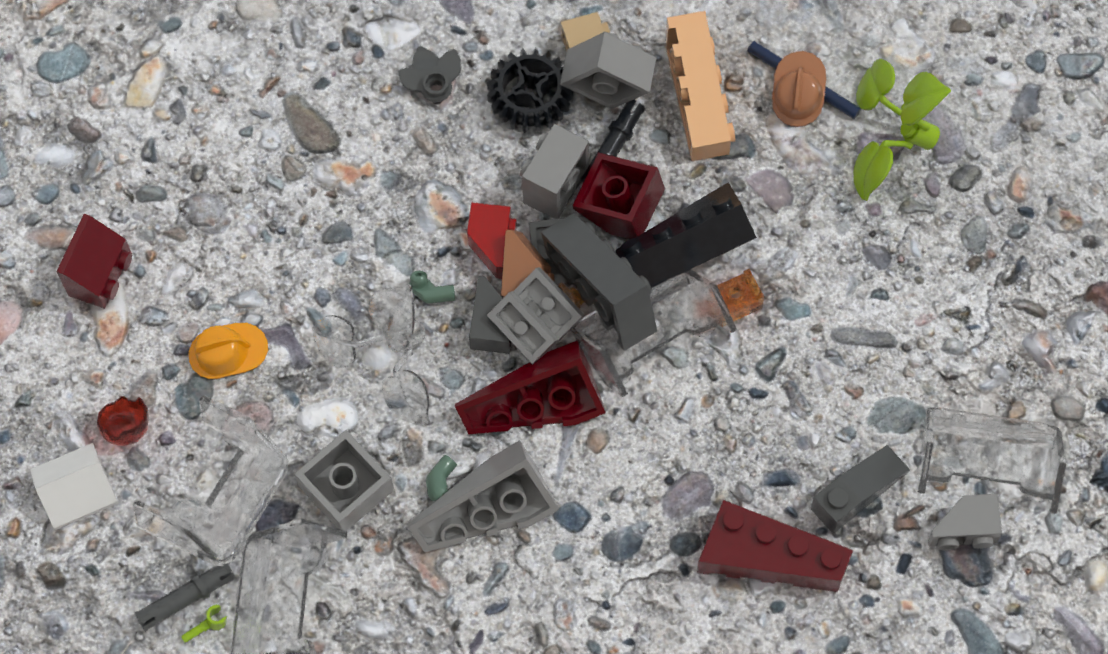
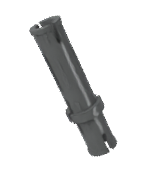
M223 560L201 575L195 573L190 576L191 580L143 609L134 612L146 632L151 627L201 598L206 600L210 597L209 593L229 581L235 580L236 577L234 573H231L232 569L226 560Z

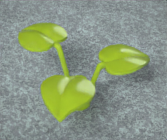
M884 59L875 60L872 63V67L865 72L856 92L858 106L863 110L869 111L874 109L880 101L901 117L900 133L905 139L884 140L881 145L872 141L860 152L855 162L853 179L859 196L867 202L870 194L884 181L892 167L893 152L889 147L898 146L911 149L913 145H917L925 150H930L939 140V127L923 120V118L951 92V89L929 72H921L909 82L903 94L904 104L901 105V109L885 97V94L892 89L895 83V71L888 61Z

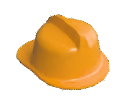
M249 323L211 326L193 340L189 349V362L192 369L198 375L207 379H219L245 373L257 368L265 360L268 353V341L264 333L257 326Z

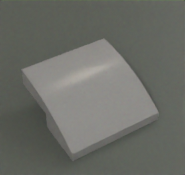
M540 267L535 268L514 291L509 292L487 314L489 319L532 364L546 354L586 316Z

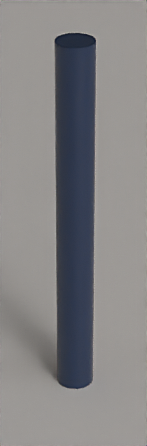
M753 41L748 47L747 52L774 69L777 68L778 63L782 60L781 57L756 41ZM827 86L825 87L824 101L853 119L858 116L861 111L860 107Z

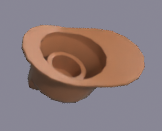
M797 51L784 56L778 63L774 77L772 103L777 117L785 124L794 127L806 126L815 121L821 114L826 87V68L821 59L813 53Z

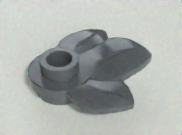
M419 46L413 57V67L400 69L398 74L402 85L408 90L421 92L428 101L441 102L447 99L452 92V82L461 72V59L456 49L447 51L439 59L430 50ZM434 85H440L442 89L438 91L431 90V87Z

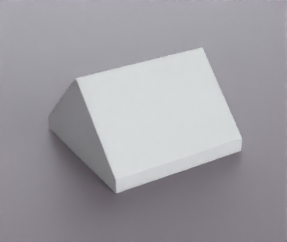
M94 443L30 469L35 489L54 530L118 504Z

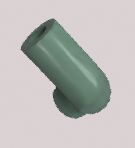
M415 271L410 275L409 287L411 292L423 302L432 304L455 301L454 285L435 286L427 279V274L424 271Z
M443 455L426 477L427 493L431 501L438 500L449 491L446 478L455 469L457 464L447 455Z

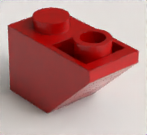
M471 202L467 230L468 245L497 279H502L506 230L516 231L517 219L511 218V206Z

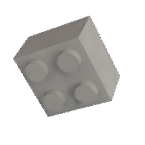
M603 32L567 50L560 85L613 109L650 93L657 57L646 53L642 47L630 45L620 40L613 33Z
M554 124L549 133L544 132L541 135L536 146L537 153L533 159L528 158L520 171V176L522 177L523 203L554 219H559L581 183V176H583L589 166V141Z
M347 430L341 433L294 474L298 487L342 534L394 490L392 478Z

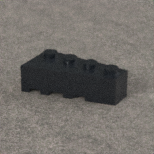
M729 182L638 237L625 241L615 252L618 257L626 258L633 271L638 276H644L652 288L757 237L741 202Z

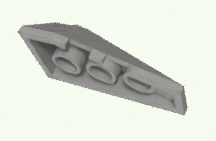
M519 440L486 460L411 520L407 527L423 551L428 552L461 544L467 538L487 534V537L497 535L499 530L515 526L518 529L530 527L558 511L559 507L536 464Z

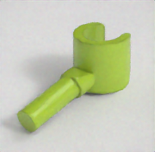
M213 605L208 608L206 619L181 636L183 641L187 643L208 629L218 631L224 628L227 616L219 621L211 619V616L221 610V606Z

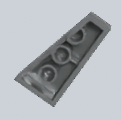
M573 213L541 232L547 256L571 285L575 283L581 298L589 307L594 304L601 317L600 322L607 331L612 328L616 330L618 335L617 343L623 351L657 332L649 295L652 293L649 282L644 276H638L633 271L626 258L618 257L609 241L606 239L601 240L588 221L583 222Z

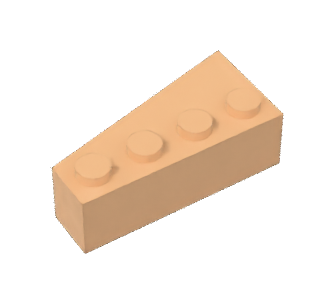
M701 11L667 17L665 48L691 161L730 155L731 142H735V132L732 122L727 123L728 102L726 94L721 93V72L719 65H716L715 47L712 36L710 37L706 12Z

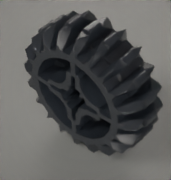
M522 48L518 57L511 52L509 53V62L500 59L498 69H492L490 73L491 80L487 82V90L490 91L487 94V99L492 104L491 111L494 114H499V121L505 123L510 120L509 125L512 131L518 125H522L524 133L532 126L539 133L542 124L551 129L553 127L552 119L561 122L563 112H569L570 110L569 101L574 99V91L560 85L563 72L560 58L558 57L551 61V53L549 51L543 56H539L537 48L532 51V54H526V51ZM517 77L518 84L505 94L504 91L509 82ZM525 86L527 89H532V92H529V90L525 91ZM556 87L557 90L554 97L544 104L543 97L549 94L550 89Z

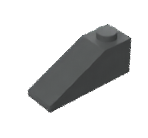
M886 445L840 475L815 495L811 510L834 534L910 472V469Z

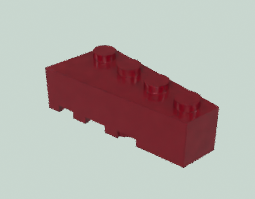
M723 500L699 558L697 573H715L726 575V577L740 579V577L759 579L761 582L774 584V582L793 584L796 587L838 592L853 550Z

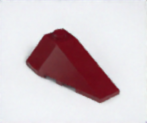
M578 340L547 352L534 364L529 362L455 404V408L468 434L509 431L513 427L524 426L538 429L543 428V425L563 423V426H573L606 413L591 367Z

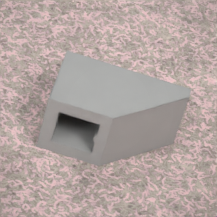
M998 494L963 495L932 530L928 540L929 547L938 546L939 550L948 551L959 548V545L973 544V548L984 549L992 547L994 543H998L1002 535Z

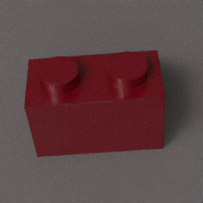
M598 152L572 207L610 235L632 239L645 232L665 187L658 167Z
M83 214L56 272L69 297L105 309L109 299L113 300L119 288L118 279L122 271H126L129 268L132 253L124 237L92 216Z

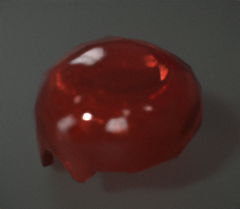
M120 396L115 402L106 404L99 411L97 429L103 438L111 444L118 446L135 444L147 432L149 423L148 408L140 397L133 401L125 396Z

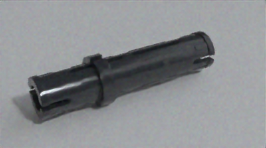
M631 100L625 104L617 120L610 123L608 127L609 133L600 146L599 153L617 157L625 141H630L633 136L632 130L642 113L645 112V107L640 102L633 113H631V110L636 100ZM598 152L583 176H581L580 181L584 183Z

